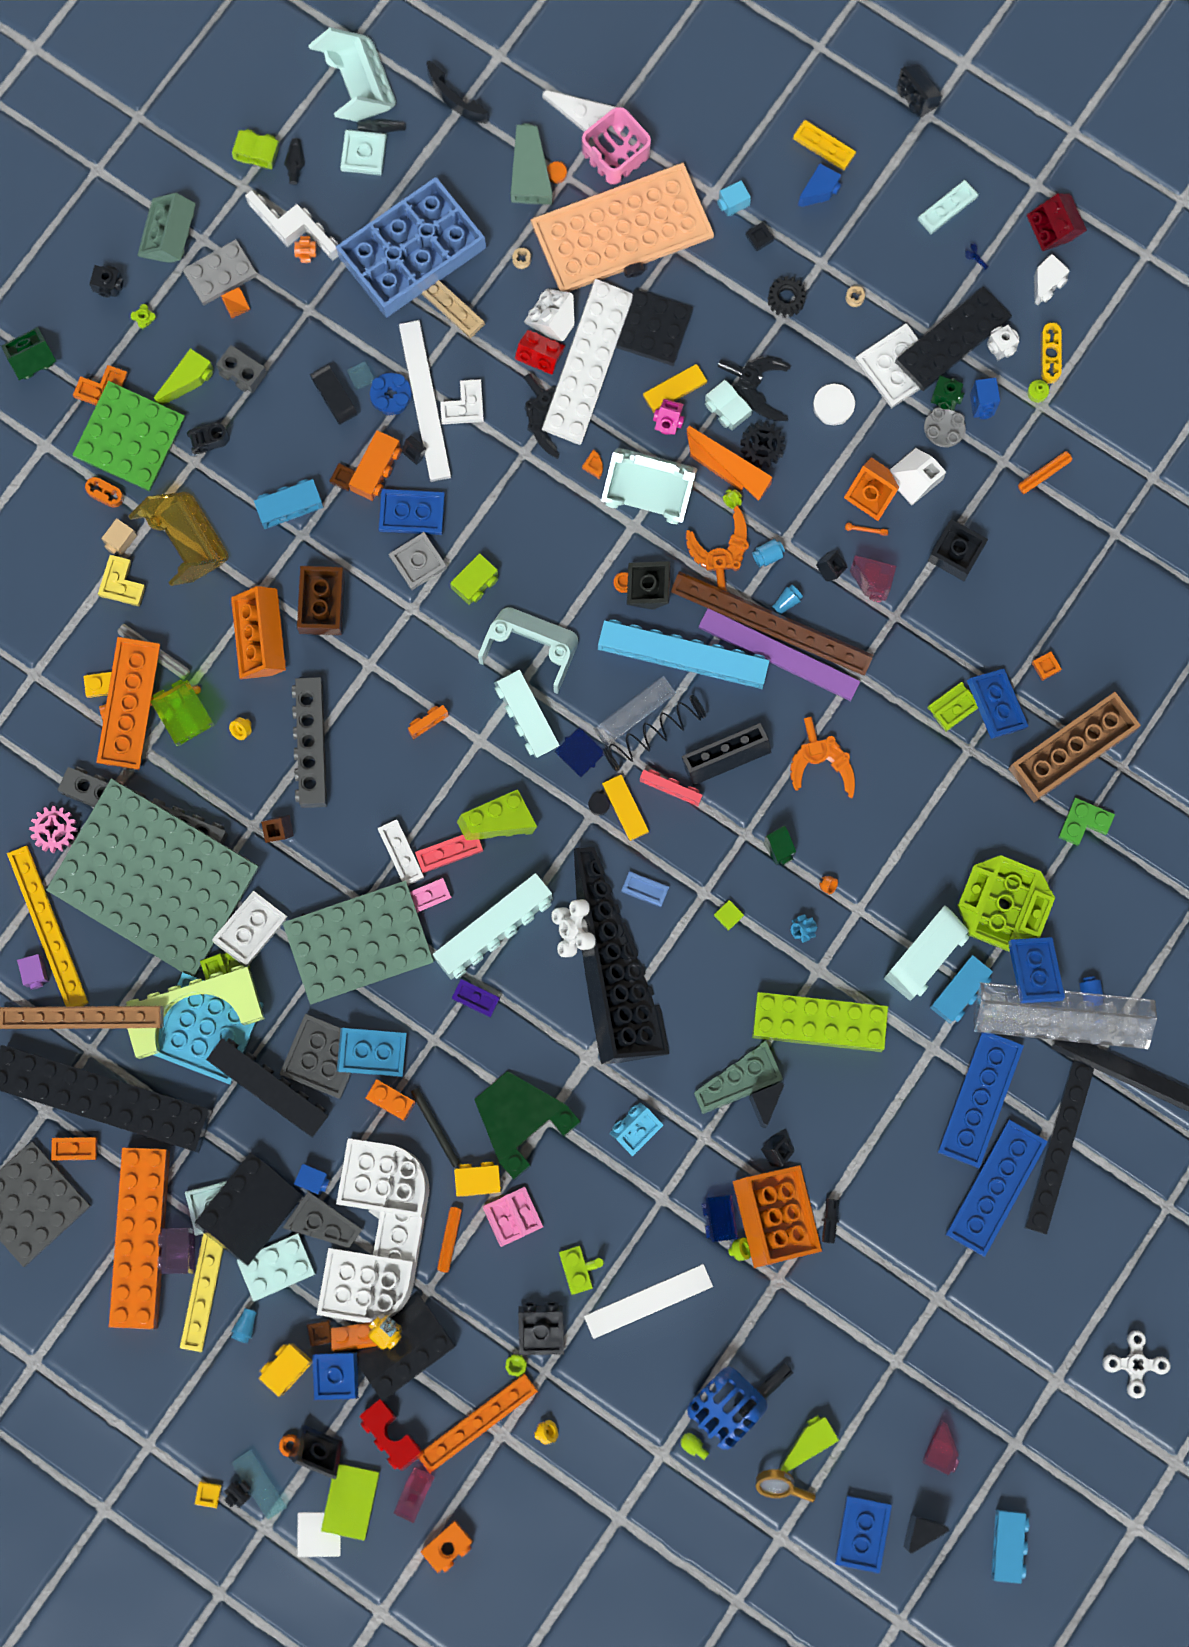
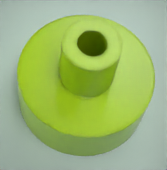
M1041 380L1033 381L1027 391L1029 399L1036 403L1043 402L1049 394V386Z
M746 1238L735 1239L732 1247L728 1249L729 1255L734 1256L738 1261L748 1260L751 1257Z

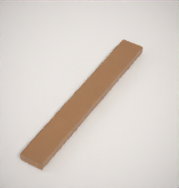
M164 1006L0 1007V1029L163 1028Z

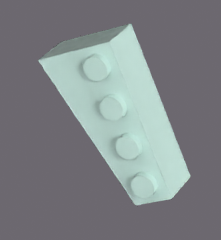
M520 670L494 682L496 686L494 689L498 697L503 699L506 704L504 708L510 718L513 717L516 722L514 727L520 737L523 736L527 742L524 746L530 756L534 755L537 758L560 746Z

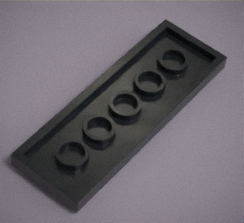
M983 286L896 358L895 363L922 391H925L940 376H943L986 340L995 328L1005 324L1012 315Z

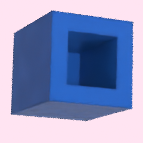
M302 1164L294 1185L321 1195L322 1191L326 1192L330 1180L327 1179L329 1175Z

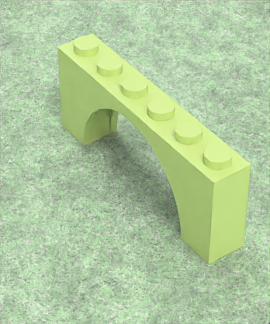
M243 965L232 968L231 972L227 974L222 972L212 974L210 979L202 981V979L190 981L189 986L183 988L180 985L171 987L167 993L161 995L160 992L147 995L148 999L142 1001L133 999L126 1002V1006H164L165 1017L167 1012L180 1000L193 995L207 994L228 1002L234 1008L241 1024L244 1026L265 1019L251 971L248 967L244 968ZM127 1028L136 1058L142 1059L160 1053V1028Z

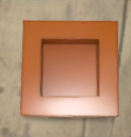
M1052 652L1032 662L1042 681L1062 670Z

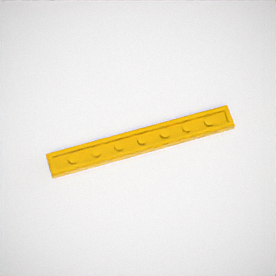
M26 845L7 853L66 1007H82L89 1004L29 847Z

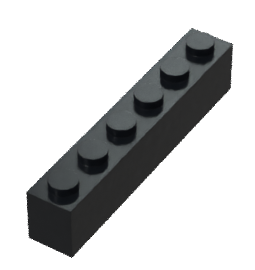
M222 1038L206 1060L313 1138L328 1117L325 1114L327 1109L318 1103L315 1106L307 1101L310 1097L304 1092L298 1090L296 1093L290 1088L292 1084L285 1078L277 1079L272 1075L274 1071L265 1064L261 1067L254 1062L257 1058L248 1051H245L243 1054L237 1049L239 1046L230 1038L227 1040Z

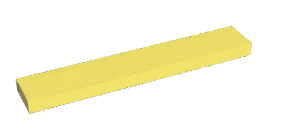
M203 1234L180 1345L181 1349L203 1352L224 1249L206 1234Z

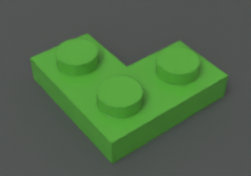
M1075 798L1058 838L1078 846L1086 827L1106 835L1115 814Z

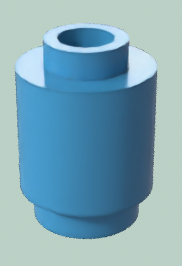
M772 539L757 547L756 551L752 552V556L758 567H766L783 558L785 550L780 541L776 542L775 539Z

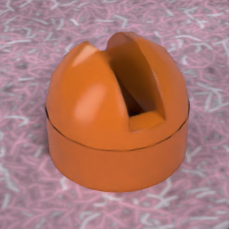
M832 876L822 877V883L819 882L820 889L829 895L834 893L838 886V880Z

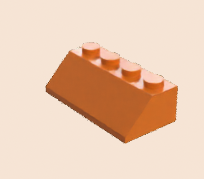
M256 586L231 597L239 679L273 676L285 671L277 589Z

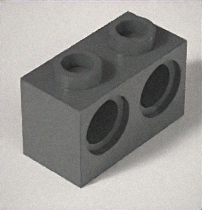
M232 345L229 346L216 364L219 371L218 374L227 381L231 379L240 390L244 392L248 390L252 394L267 375L264 366ZM232 362L237 363L234 368L227 367ZM254 374L251 379H244L245 375Z

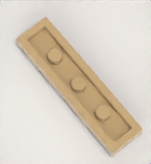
M439 280L435 282L436 284L430 286L429 289L422 292V295L470 339L485 325L478 315Z

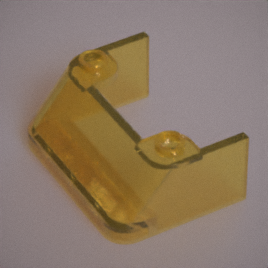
M187 492L147 496L129 515L130 520L145 518L152 529L165 530L184 563L179 565L178 573L168 582L170 586L194 582L220 567L228 560V553L195 498Z

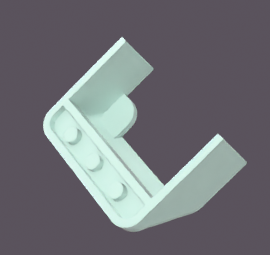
M330 27L308 45L309 49L324 52L327 64L341 70L351 100L334 113L335 117L360 121L389 111L395 106V98L373 42L367 36Z
M510 607L502 609L487 632L478 654L479 664L484 665L494 640L502 642L509 638L511 632L550 647V660L561 666L553 684L554 693L558 694L578 646L577 635L571 630Z
M944 906L884 977V980L910 1001L916 994L921 996L928 988L926 985L927 981L956 946L960 945L962 947L969 939L967 935L969 930L948 907Z

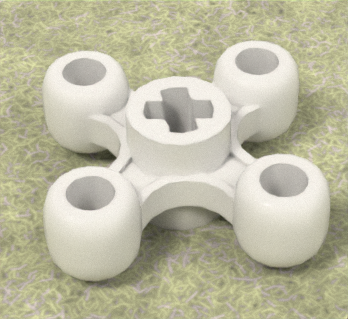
M584 899L573 900L570 903L569 909L561 907L555 908L552 911V921L559 925L560 935L564 938L557 947L558 954L561 957H573L577 953V948L589 950L595 946V936L587 932L588 925L585 919H583V916H586L590 909L589 903Z
M1137 1330L1130 1332L1127 1336V1343L1130 1346V1353L1127 1357L1119 1358L1116 1355L1110 1354L1105 1356L1102 1361L1104 1369L1108 1372H1116L1123 1369L1129 1373L1130 1382L1127 1385V1393L1136 1399L1143 1397L1146 1392L1142 1381L1145 1372L1151 1370L1157 1374H1166L1170 1370V1362L1167 1358L1159 1356L1154 1359H1147L1143 1355L1142 1349L1146 1338L1141 1331ZM1136 1335L1139 1337L1137 1344L1133 1340ZM1111 1359L1115 1362L1112 1368L1109 1366ZM1133 1360L1140 1361L1138 1363V1366L1140 1367L1139 1369H1133V1366L1135 1365ZM1160 1361L1164 1365L1161 1370L1158 1367V1363ZM1136 1385L1139 1387L1138 1393H1134L1133 1388Z

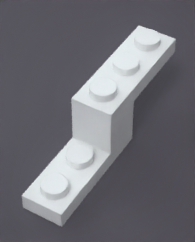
M251 190L245 195L248 205L287 247L307 232L332 260L338 257L336 250L337 242L332 237L328 238L324 234L325 230L318 222L315 224L311 220L312 216L307 209H301L296 204L283 216L279 217L275 210H269L266 207L267 203L260 194L256 196Z

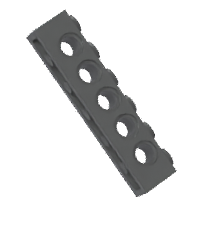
M321 677L295 679V685H292V697L296 698V706L292 707L293 719H297V727H293L294 740L297 739V747L294 748V760H298V768H295L294 775L295 781H299V789H295V800L299 802L301 808L327 807L323 681ZM306 697H311L313 702L310 705L302 704ZM306 718L314 719L311 726H304L303 721ZM311 738L315 740L313 746H304L306 739ZM309 759L315 760V765L312 768L304 767L305 762ZM309 780L316 781V785L312 789L305 788V784Z

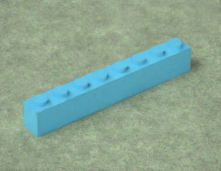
M604 620L598 650L763 689L770 660H766V657L754 654L750 656L738 649L729 651L717 644L708 646L704 645V642L700 640H683V637L672 634L667 636L663 635L659 630L651 629L646 631L642 630V627L631 624L630 626L621 625L622 623L617 620Z

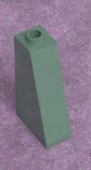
M528 123L517 125L511 202L552 205V190L538 128Z

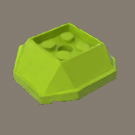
M1000 855L972 867L957 907L965 927L969 930V936L1010 952L1008 943L1011 939L1040 938L1055 897L1041 871ZM999 900H1007L1009 909L1001 908Z

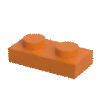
M444 705L431 708L427 712V716L422 719L420 717L416 718L409 724L410 727L407 729L413 740L449 717Z
M52 1138L51 1160H97V1138Z
M371 1322L331 1328L333 1352L377 1346L369 1338L371 1330L369 1325Z

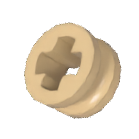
M518 248L513 252V264L516 268L525 269L530 265L531 254L527 249ZM519 255H521L522 257L524 255L526 256L524 262H522L521 260L518 261Z
M859 286L850 287L846 294V302L852 307L862 305L865 298L864 290ZM852 293H856V295H860V296H859V299H858V300H855L854 298L851 299Z

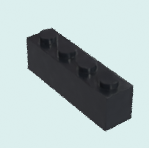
M761 723L683 755L682 760L694 786L771 753L769 739Z

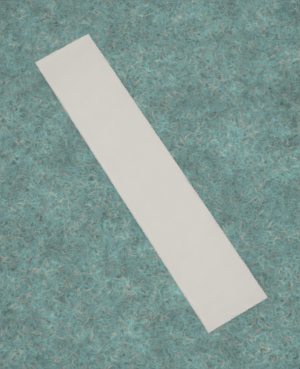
M703 1264L585 1315L584 1318L594 1339L713 1287Z

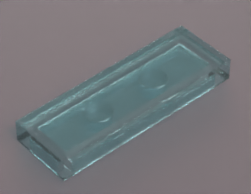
M251 1450L231 1463L242 1481L245 1480L251 1487L249 1492L267 1520L287 1508L286 1503Z

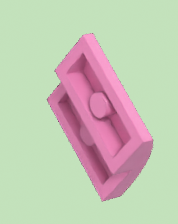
M525 1187L482 1207L500 1247L543 1228Z

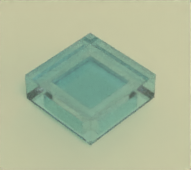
M366 362L347 370L356 390L372 383L374 380Z

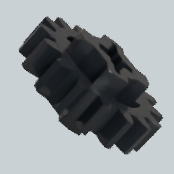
M758 422L755 423L754 429L749 426L748 433L743 432L742 437L744 439L740 441V445L744 446L741 448V454L746 453L744 459L746 461L751 459L752 465L759 463V468H762L764 463H766L767 467H770L771 461L777 464V457H783L782 450H785L786 447L785 444H782L785 441V437H779L781 430L775 431L774 424L770 428L767 427V422H764L761 427ZM750 439H752V442L754 444L752 445L751 449L749 447ZM776 441L777 448L774 451L772 445Z

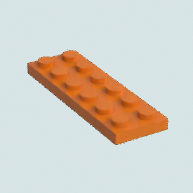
M117 637L96 763L140 770L160 644Z

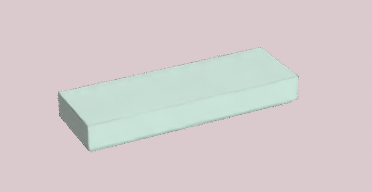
M964 180L921 214L918 220L932 234L974 201L978 194Z

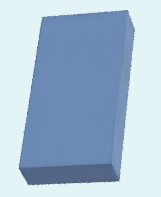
M629 871L621 892L662 907L669 886Z

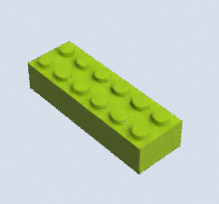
M757 992L752 1038L882 1052L885 1047L888 1006Z

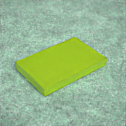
M339 1464L336 1479L332 1478L321 1532L365 1541L379 1472Z

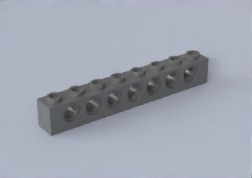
M76 766L75 769L68 767L58 791L64 796L95 807L100 799L101 792L105 790L108 783L106 778L97 774L94 777L87 775V771ZM84 782H89V789L81 791V785ZM134 790V792L138 793L139 795L143 796L144 798L146 797L145 794H143V793H141V792H139V791ZM154 798L151 801L181 820L188 822V824L200 831L207 830L208 836L224 845L228 836L224 826L215 822L212 825L205 823L204 818L195 814L192 817L185 815L183 809L175 806L172 809L165 806L166 803Z

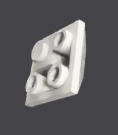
M546 289L540 295L534 308L529 311L524 322L550 339L564 341L574 326L572 293Z
M917 448L890 469L899 486L898 491L911 505L915 504L939 484L946 474V471L932 456Z

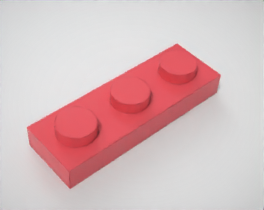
M643 770L640 782L695 806H699L702 794H699L700 791L691 786L685 788L680 785L679 781L673 778L664 779L660 777V773L654 770Z
M464 835L417 851L415 854L422 873H426L483 852L479 839L466 841Z

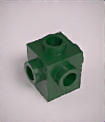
M940 376L930 403L936 404L942 409L954 411L956 404L961 405L965 394L961 392L963 384L954 378L948 379Z

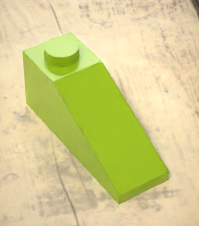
M190 349L155 395V402L165 405L201 386L213 374L211 362Z
M816 1415L807 1421L808 1426L804 1427L778 1470L788 1472L839 1441L826 1417L822 1416L820 1418L819 1415Z

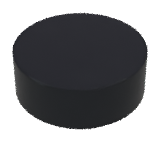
M634 263L626 266L623 271L625 277L633 278L643 274L645 269L643 263Z
M601 793L591 796L588 802L589 810L597 816L606 814L610 807L608 797Z

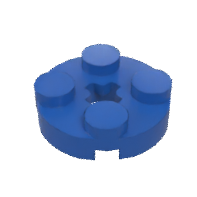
M386 373L375 378L370 388L372 405L386 415L402 413L412 399L411 387L403 375ZM388 390L396 391L397 394L393 395L394 398L389 399V396H385V393Z

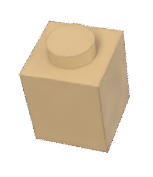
M116 518L103 535L102 540L105 543L104 547L112 554L117 552L122 556L137 535L133 529Z

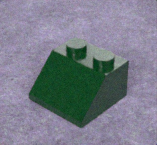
M38 327L1 345L19 381L29 379L35 372L41 369H48L53 363L57 362Z

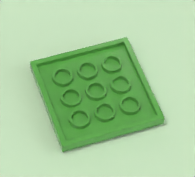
M108 381L76 446L73 457L150 492L185 420V416Z

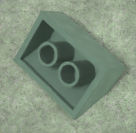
M178 193L152 199L137 256L166 263L180 261L184 255V246L189 236V227L194 217L196 203Z

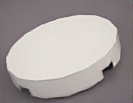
M829 384L819 389L813 403L816 416L823 423L833 426L846 422L852 416L855 407L854 396L850 390L839 384Z

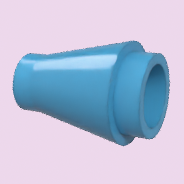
M793 585L789 588L786 587L772 608L781 615L800 603L803 595Z
M244 1308L242 1315L231 1330V1338L243 1343H248L249 1339H252L255 1316L257 1314L255 1311Z

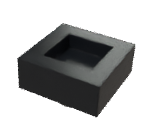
M764 222L745 233V236L756 252L774 241V237Z
M411 435L405 440L402 453L417 465L422 461L427 448Z

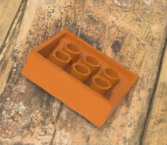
M800 1165L733 1181L754 1268L822 1252Z

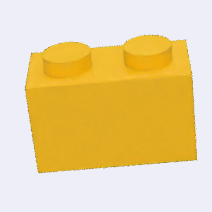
M483 1162L481 1167L472 1168V1164L459 1165V1169H454L457 1197L501 1193L499 1166H494V1162Z

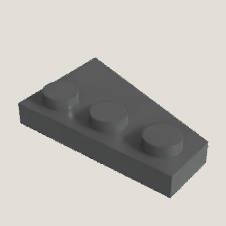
M309 1191L283 1226L284 1229L348 1248L352 1246L362 1232L361 1228Z

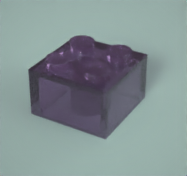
M162 1228V1233L158 1235V1246L162 1247V1256H158V1269H161V1274H195L194 1229Z

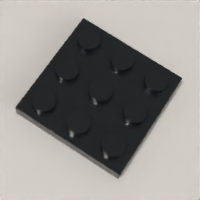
M634 289L631 304L615 348L674 366L693 312V307Z

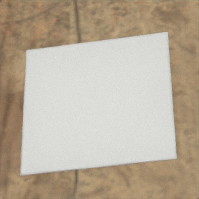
M298 1513L297 1557L340 1556V1535L321 1532L324 1513Z

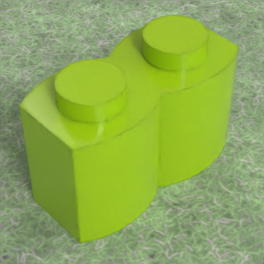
M249 129L245 131L239 130L232 150L233 159L243 163L273 169L279 150V142L271 135L258 136Z

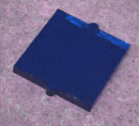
M580 727L569 738L566 737L565 742L554 751L580 778L591 768H595V764L604 756L603 750Z

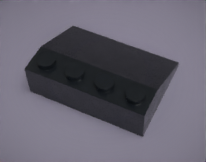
M250 1152L197 1218L195 1227L248 1267L303 1196L271 1167Z
M418 1292L408 1299L407 1303L397 1314L391 1317L401 1327L400 1335L402 1336L391 1349L388 1347L380 1349L378 1346L348 1350L350 1353L357 1352V1365L382 1401L386 1400L456 1347Z

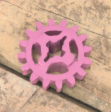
M52 806L51 811L45 807L43 814L37 812L36 814L39 818L31 820L35 826L29 827L30 831L35 832V834L30 836L31 839L37 840L35 845L37 847L42 846V850L45 852L50 848L52 853H55L56 848L63 852L64 845L71 847L69 840H76L72 834L78 832V829L73 827L77 823L76 820L70 819L72 814L70 812L65 814V809L62 807L58 811L55 806ZM59 817L63 818L67 825L60 824ZM55 825L58 828V830H54L52 834L50 832V829H53ZM40 834L47 835L48 842L44 841Z

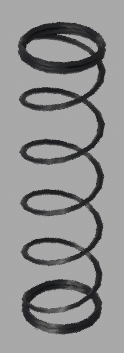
M691 694L689 696V699L694 709L696 710L698 716L686 704L682 702L677 703L676 710L681 726L668 714H660V725L664 737L652 725L644 723L643 734L647 747L636 736L627 733L626 745L631 759L622 749H620L615 744H610L609 749L607 747L603 748V753L608 762L610 763V765L612 766V768L616 772L620 770L617 761L611 753V746H615L631 762H633V757L627 739L628 735L634 737L647 751L650 752V746L648 744L644 729L645 725L650 726L662 737L664 741H667V736L665 734L661 719L662 714L669 717L682 731H684V726L682 724L678 710L679 704L684 705L688 710H690L698 720L701 721V718H706V712L701 703L699 702V700L697 699V697Z

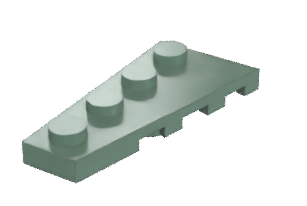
M764 1041L758 1048L752 1052L750 1051L740 1061L728 1067L718 1077L716 1076L694 1092L702 1114L783 1082L767 1041Z

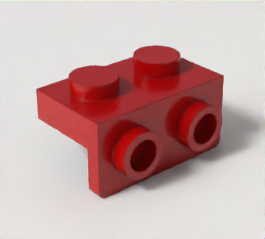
M527 330L518 344L515 359L552 375L556 363L564 352L565 345Z

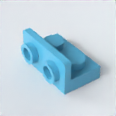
M639 1103L628 1111V1115L623 1120L618 1121L613 1126L610 1135L630 1155L634 1156L663 1124L646 1106Z

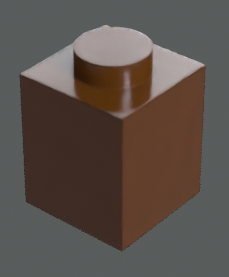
M290 815L269 818L261 822L265 843L284 840L294 836Z

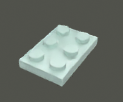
M299 1234L261 1249L248 1267L240 1260H237L253 1302L316 1275Z

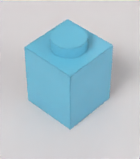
M739 181L720 190L717 203L721 211L725 210L727 216H730L749 207L751 197L743 182Z

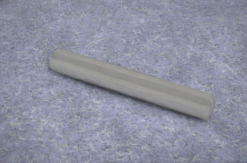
M122 624L118 629L119 635L123 638L150 642L125 624ZM160 649L158 662L181 679H185L190 673L189 669Z

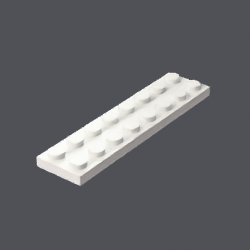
M598 279L594 280L541 430L578 445L582 443L631 304L632 293Z

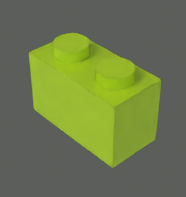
M479 553L451 581V589L468 605L473 601L476 603L483 596V591L487 587L491 588L498 581V570Z

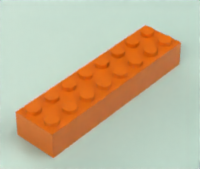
M122 1148L109 1327L158 1329L170 1151L166 1149Z

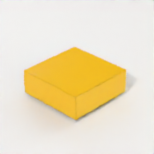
M199 1481L195 1505L218 1508L222 1485Z

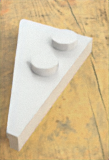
M547 90L542 94L546 101L584 132L608 112L616 108Z

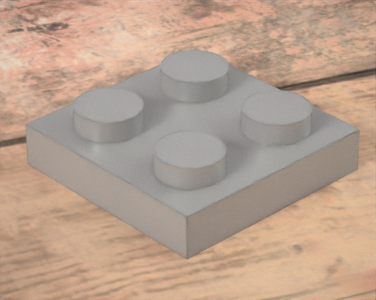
M424 532L389 554L390 559L411 590L447 569L446 564Z

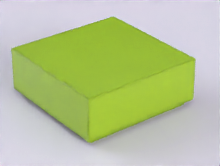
M729 900L714 914V917L729 931L744 917V914Z

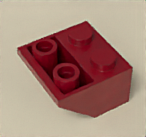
M1057 193L1026 215L1042 251L1068 243L1087 231L1071 194Z

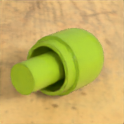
M692 1433L682 1436L680 1443L686 1452L693 1456L697 1454L703 1460L707 1458L709 1452L702 1447L704 1445L702 1440Z

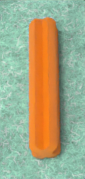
M1065 451L1023 480L1018 485L1021 493L1026 494L1072 461V456L1069 452Z
M451 1207L449 1210L437 1270L447 1273L450 1269L462 1212L457 1207Z

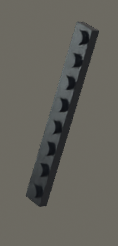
M1073 1060L1024 1227L1045 1235L1048 1233L1094 1072V1068L1076 1060Z

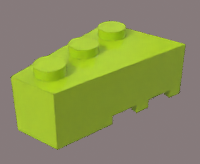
M518 789L461 814L457 820V824L466 841L488 839L497 836L508 837L517 834L529 835L533 834L537 828Z

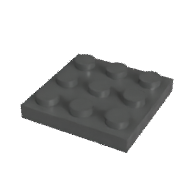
M305 1014L280 1075L341 1100L352 1074L337 1072L341 1028Z

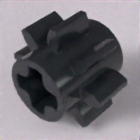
M235 1480L224 1491L227 1495L224 1501L230 1508L234 1505L240 1508L251 1498V1495L248 1493L251 1487L245 1480L241 1483Z

